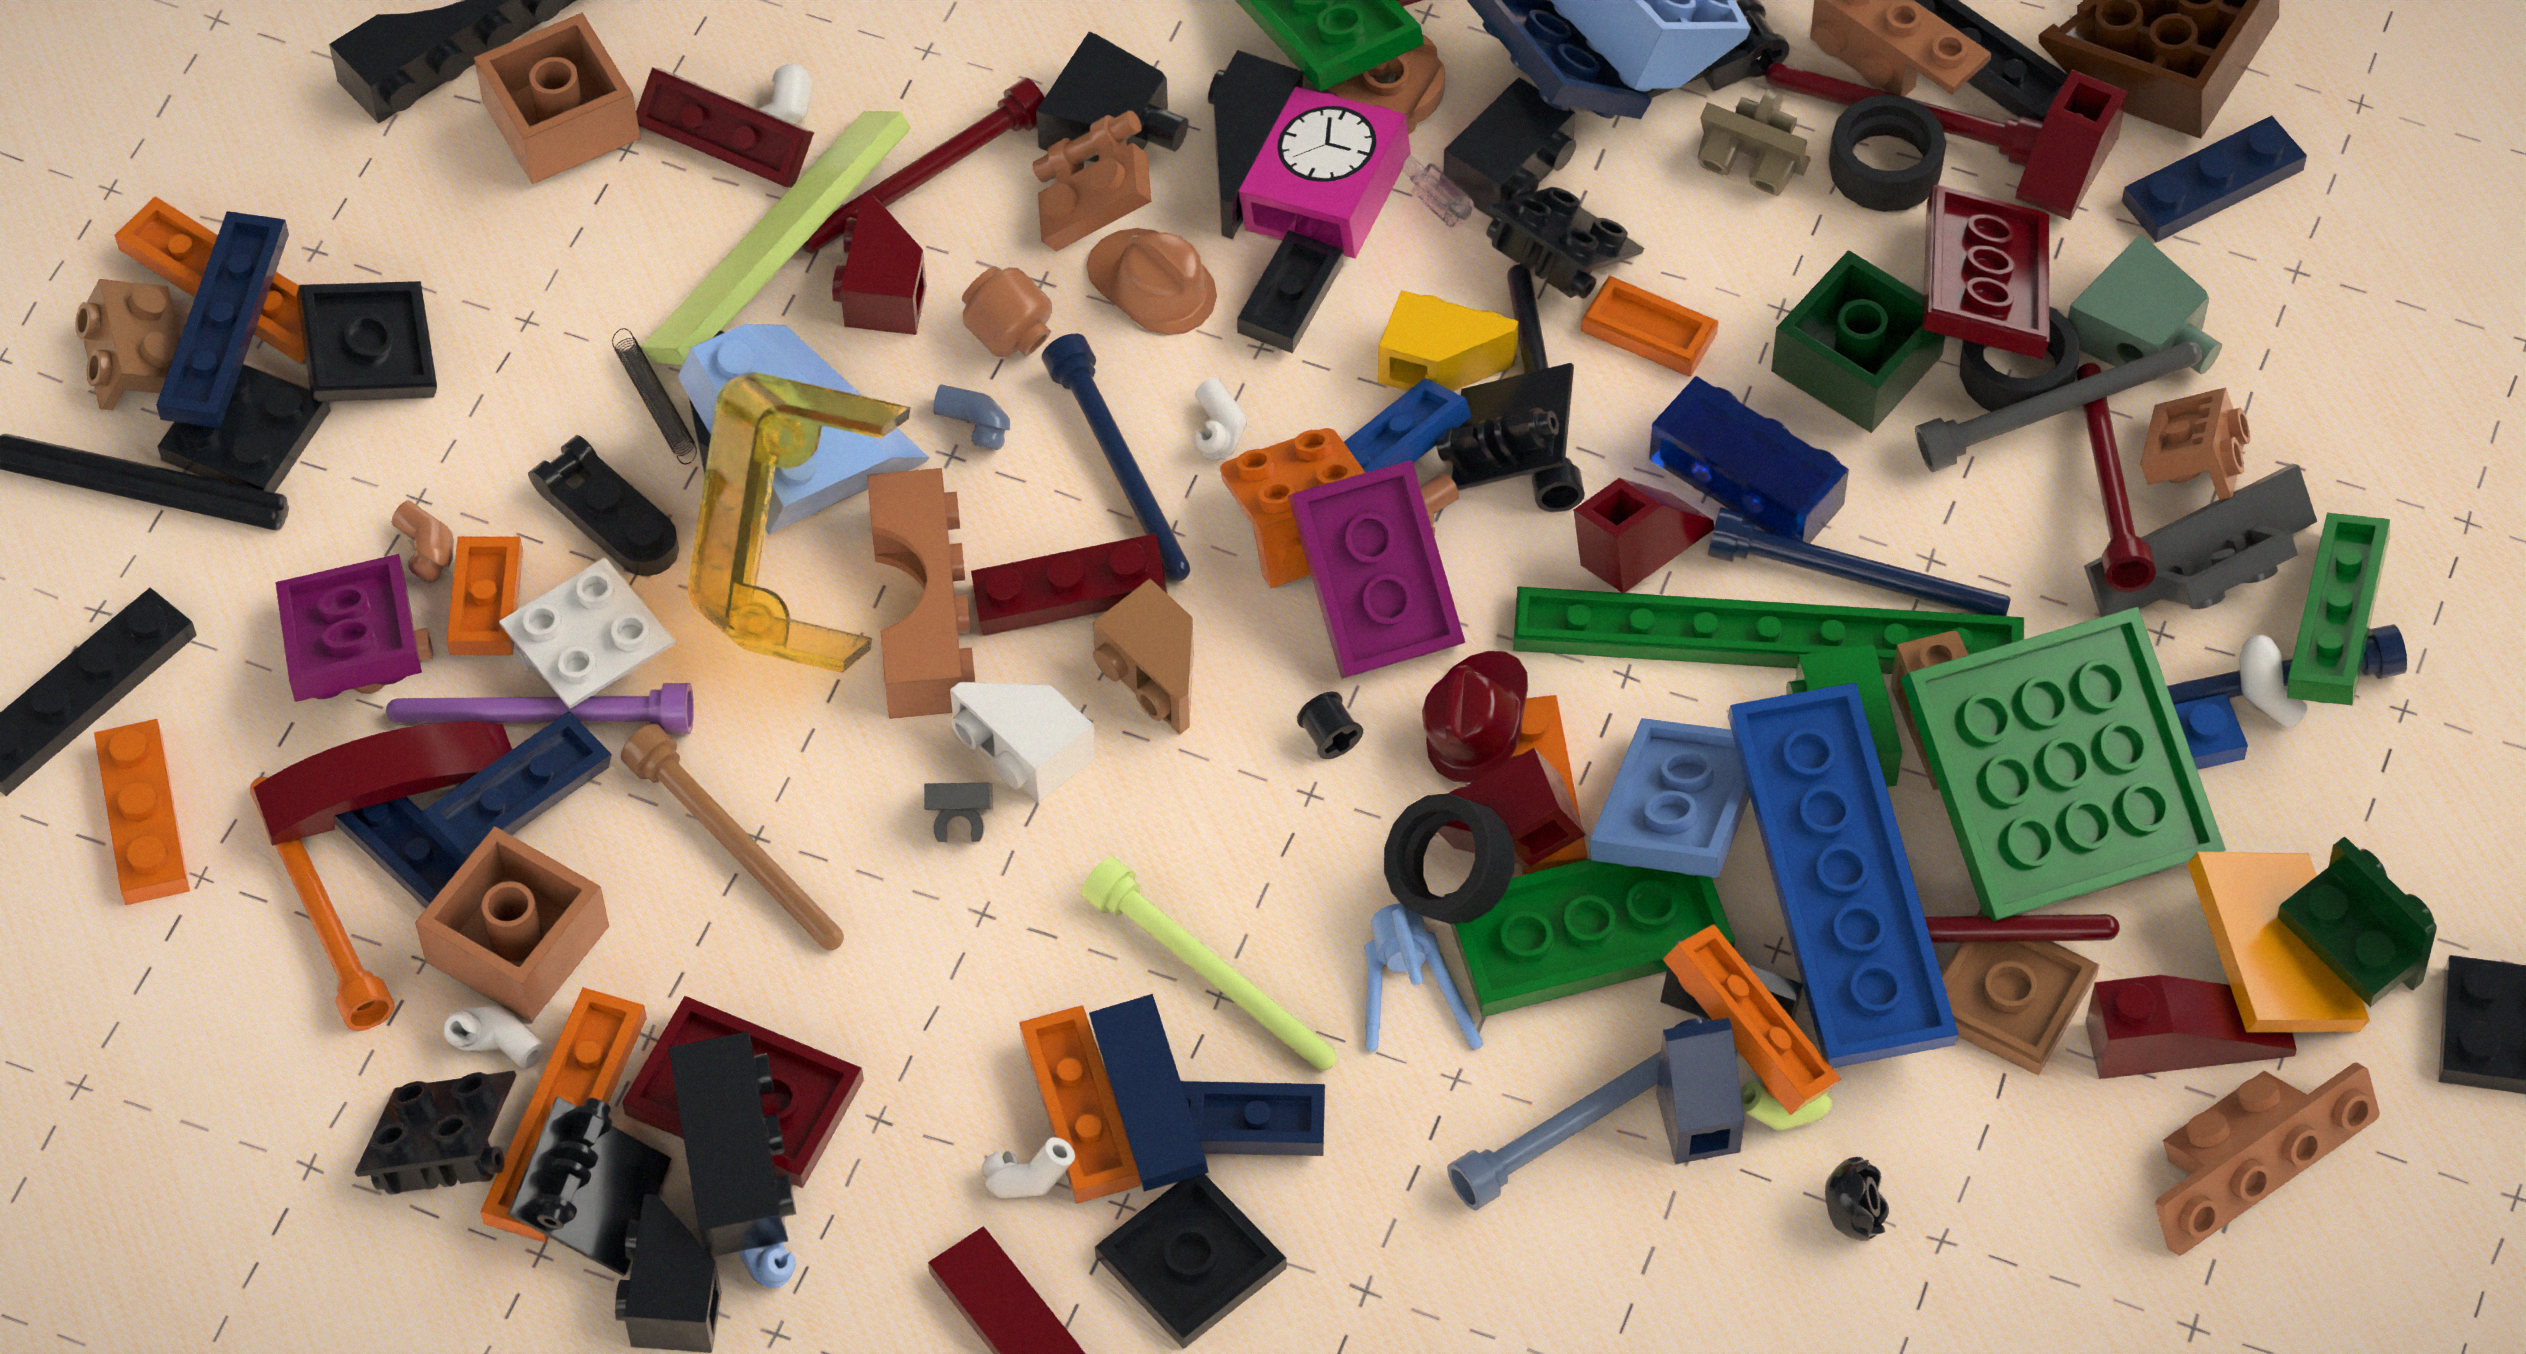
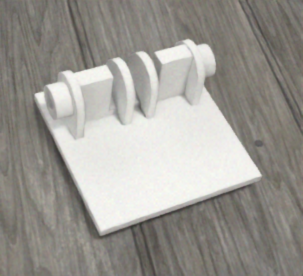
M605 557L499 621L500 626L517 645L513 649V653L521 667L526 671L535 667L569 709L676 644V640Z

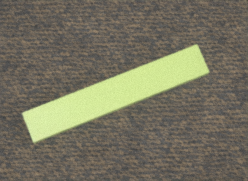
M863 111L641 346L652 363L683 365L691 347L713 338L719 330L723 331L906 136L911 126L901 111Z

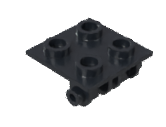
M1549 187L1492 204L1488 211L1497 216L1490 223L1486 232L1487 237L1492 239V247L1515 262H1520V265L1526 270L1536 266L1535 275L1540 279L1548 277L1546 282L1569 298L1577 295L1585 299L1590 295L1596 285V278L1590 275L1593 269L1642 254L1645 249L1627 237L1628 232L1623 226L1610 219L1597 218L1580 207V200L1574 194L1561 188Z
M1572 362L1461 389V396L1466 398L1472 417L1458 428H1448L1445 436L1438 437L1436 441V449L1442 461L1450 460L1453 463L1452 480L1458 490L1565 466L1574 373Z
M515 1071L492 1074L476 1072L458 1079L430 1083L414 1081L402 1087H395L355 1170L356 1176L371 1175L373 1186L377 1190L384 1189L389 1195L421 1189L431 1190L437 1188L439 1183L443 1187H452L458 1180L460 1184L491 1181L494 1174L503 1171L504 1155L500 1147L490 1146L488 1138L517 1076Z
M557 1096L554 1099L507 1215L617 1274L625 1276L632 1261L626 1259L625 1253L626 1232L629 1220L640 1219L644 1194L658 1195L672 1158L612 1126V1120L608 1116L611 1108L607 1103L596 1098H587L583 1106L577 1107Z

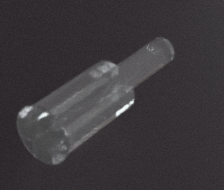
M1408 154L1402 171L1415 184L1411 192L1447 226L1456 227L1464 223L1473 211V200L1435 164L1429 163L1425 168L1414 156Z

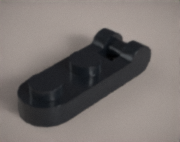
M579 435L574 436L561 446L562 454L551 463L543 460L528 472V477L537 492L627 571L641 576L657 575L669 569L676 561L679 546L675 525L662 511L600 459L593 447L583 437ZM578 473L586 481L573 489L566 481Z

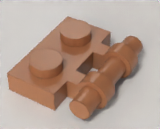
M1127 111L1116 118L1107 115L1093 122L1088 133L1073 141L1064 138L1049 146L1047 155L1033 162L1034 174L1041 182L1045 183L1056 177V184L1038 193L1041 241L1056 252L1152 202L1148 155L1133 142L1129 145L1126 143V139L1139 133L1142 128L1138 116L1133 111ZM1099 154V161L1084 168L1085 161Z

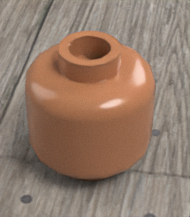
M993 266L978 276L962 296V301L966 304L963 310L964 325L995 356L1007 357L1017 351H1020L1024 356H1028L1036 351L1051 333L1046 323L1052 313V302L1019 268L1008 267L1000 270L997 266Z

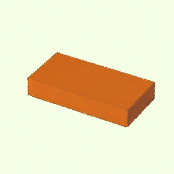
M1609 275L1582 317L1581 331L1691 377L1716 337L1719 321Z

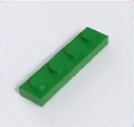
M2327 512L2288 676L2287 698L2353 706L2390 539V519Z

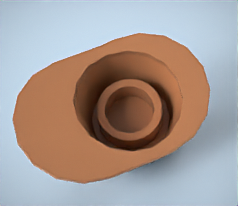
M1132 228L1119 230L1102 238L1091 250L1086 264L1090 282L1099 293L1145 329L1165 335L1187 333L1201 326L1213 313L1217 299L1214 279L1201 263L1200 255L1193 245L1182 237L1166 232L1159 233L1155 230Z

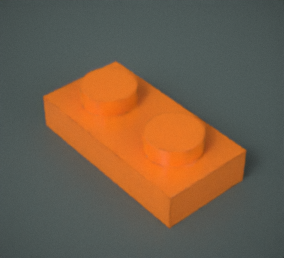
M457 537L447 632V645L450 655H513L514 642L500 626L499 621L518 610L523 547L520 537Z

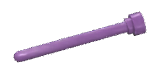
M663 683L662 689H651L649 696H591L571 709L565 705L560 697L396 698L391 700L386 706L388 719L397 724L462 721L490 723L553 722L570 711L580 722L649 721L650 724H658L667 734H691L694 720V699L691 683Z

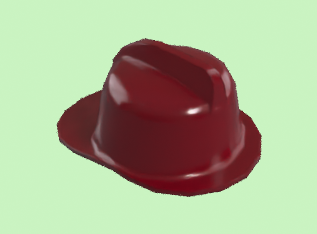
M1485 651L1471 655L1453 666L1427 694L1422 709L1423 728L1427 734L1428 758L1439 774L1453 782L1473 783L1497 769L1502 762L1512 757L1517 750L1522 732V720L1528 692V672L1519 658L1503 651Z

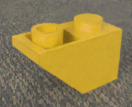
M1401 290L1378 346V383L1409 391L1426 378L1451 391H1455L1514 366L1517 358L1518 321L1503 317L1494 311H1479L1445 302L1443 299L1433 295H1418Z

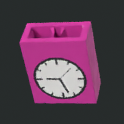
M1295 86L1238 191L1245 230L1281 240L1284 239L1286 233L1290 230L1344 250V256L1356 259L1411 154L1406 114L1395 112L1384 106H1372L1340 98L1329 92H1316Z

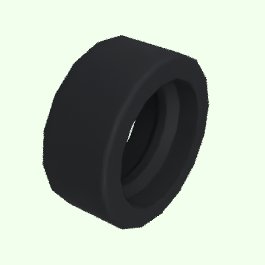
M1894 95L1867 97L1850 105L1836 120L1832 134L1829 155L1832 181L1846 198L1864 208L1887 212L1906 210L1924 202L1929 197L1932 186L1939 184L1943 169L1946 140L1942 124L1926 107L1912 99ZM1887 135L1901 138L1912 144L1923 157L1918 164L1905 170L1885 171L1872 168L1858 160L1852 152V147L1866 138Z
M2049 306V344L2047 351L2054 357L2056 362L2055 368L2045 375L2029 379L2010 377L1996 371L1984 359L1983 352L1988 346L1963 340L1959 376L1967 394L1988 411L1992 412L2075 382L2079 363L2080 340L2072 323L2051 306Z
M1449 793L1427 795L1407 806L1393 823L1384 847V874L1391 893L1407 910L1448 924L1472 922L1490 912L1506 893L1514 872L1515 846L1507 824L1493 809ZM1458 820L1466 823L1471 829L1475 840V860L1469 877L1461 887L1446 897H1439L1432 894L1427 887L1423 875L1424 856L1430 840L1438 830L1451 821Z

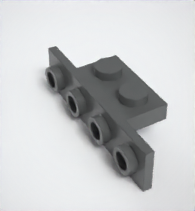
M2292 463L2235 491L2233 498L2217 500L2141 537L2142 541L2151 547L2156 567L2154 580L2142 590L2123 593L2110 588L2105 580L2102 557L2084 565L2100 616H2107L2135 607L2141 609L2160 599L2188 605L2190 609H2203L2221 602L2226 597L2224 591L2241 583L2260 582L2275 575L2278 572L2277 565L2298 555L2292 534L2317 522L2300 466Z

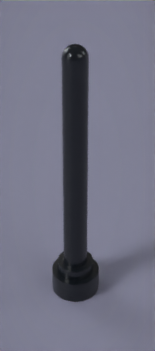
M1516 264L1509 269L1507 280L1514 318L1518 321V340L1524 373H1529L1549 367L1531 272L1520 264ZM1567 457L1565 458V466L1536 472L1532 476L1535 502L1544 511H1567L1578 506L1584 499L1585 492L1581 471Z

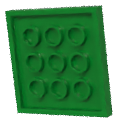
M2139 607L1915 670L1900 678L1984 916H1989L1993 921L2014 915H2023L2187 865L2197 852L2226 851Z

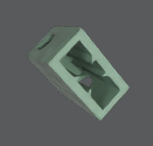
M2139 235L2070 304L2068 320L2072 323L2080 340V351L2114 367L2181 343L2192 341L2201 347L2202 358L2196 365L2190 366V368L2200 374H2204L2214 364L2222 349V343L2202 331L2210 299L2206 290L2142 235Z

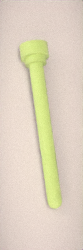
M1115 856L1104 859L1094 868L1082 887V898L1103 914L1112 912L1115 916L1125 914L1315 1068L1329 1070L1335 1065L1337 1053L1331 1045L1141 895V886L1135 881L1136 875L1134 871Z

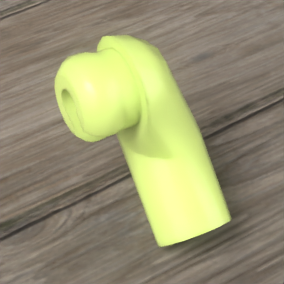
M1749 1081L1740 1089L1743 1112L1778 1131L1822 1120L1830 1111L1833 1103L1832 1099L1828 1097L1829 1090L1825 1095L1794 1114L1789 1115L1780 1102L1768 1093L1765 1086L1757 1081Z

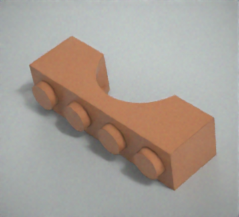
M942 468L867 475L875 561L905 571L915 578L924 589L920 602L906 618L880 631L889 719L953 713L950 689L959 682H975L972 647L959 649L958 634L971 633L967 595L954 596L953 581L965 580L962 543L949 544L948 530L960 529L957 491L944 493Z

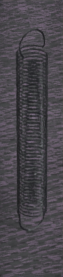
M619 329L618 331L628 330L633 337L623 339L620 342L633 339L628 341H633L631 343H634V345H629L633 347L623 351L625 349L623 348L620 351L618 348L628 341L621 343L618 347L617 345L614 347L612 339L613 348L674 454L686 452L687 450L675 453L674 451L680 448L674 447H678L675 445L685 439L686 441L689 439V445L691 443L693 445L691 450L695 446L697 454L695 441L637 340L629 329ZM688 451L687 453H685V454H683V455H677V459L679 460L678 456H684V455L688 454L690 451ZM679 460V462L684 465L690 464L692 462L690 461L689 463H683Z

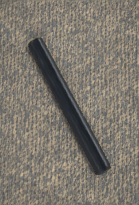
M4 433L0 435V470L271 530L283 528L288 516L289 506L287 497L283 494Z

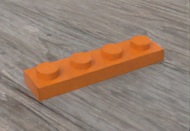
M155 196L114 236L120 251L191 296L196 297L218 235ZM276 272L254 335L300 364L305 359L296 297L299 285Z
M582 987L504 1158V1169L501 1173L497 1174L480 1211L484 1225L541 1242H547L548 1236L507 1215L554 1099L557 1096L577 1107L583 1106L587 1098H596L609 1104L647 1019L643 1004Z

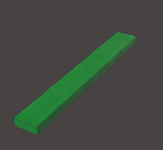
M1517 586L1513 651L1797 669L1798 657L1801 654L1874 644L1882 674H1892L1897 644L1957 631L1961 636L1968 655L2023 640L2024 617L1635 593L1623 594L1619 592Z

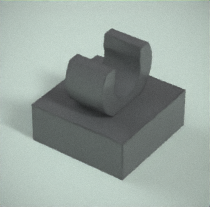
M924 783V810H943L934 822L936 840L938 842H947V825L949 821L956 816H963L971 824V841L981 842L985 826L982 817L975 810L993 809V783Z

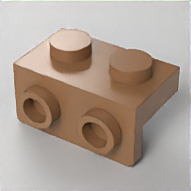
M99 279L87 302L80 304L76 314L75 327L77 336L84 341L88 358L87 380L89 385L95 388L99 409L113 411L124 390L161 393L180 341V334L168 286Z

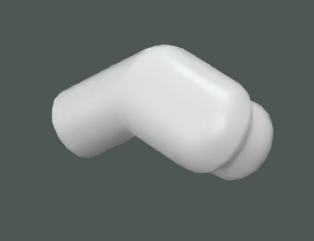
M2256 635L2247 639L2242 646L2239 657L2243 695L2284 728H2294L2303 719L2307 711V704L2299 699L2287 698L2288 689L2284 687L2280 650L2274 641L2267 636Z
M483 1006L452 1012L444 1022V1037L451 1045L461 1051L470 1052L501 1049L521 1069L532 1067L538 1062L545 1050V1045L509 1011L500 1006Z
M1053 1137L1046 1141L1029 1163L1018 1164L1016 1155L1007 1150L1002 1156L1000 1152H994L985 1158L982 1164V1172L987 1178L985 1187L990 1193L1001 1199L1044 1195L1049 1192L1075 1159L1074 1150L1065 1140Z

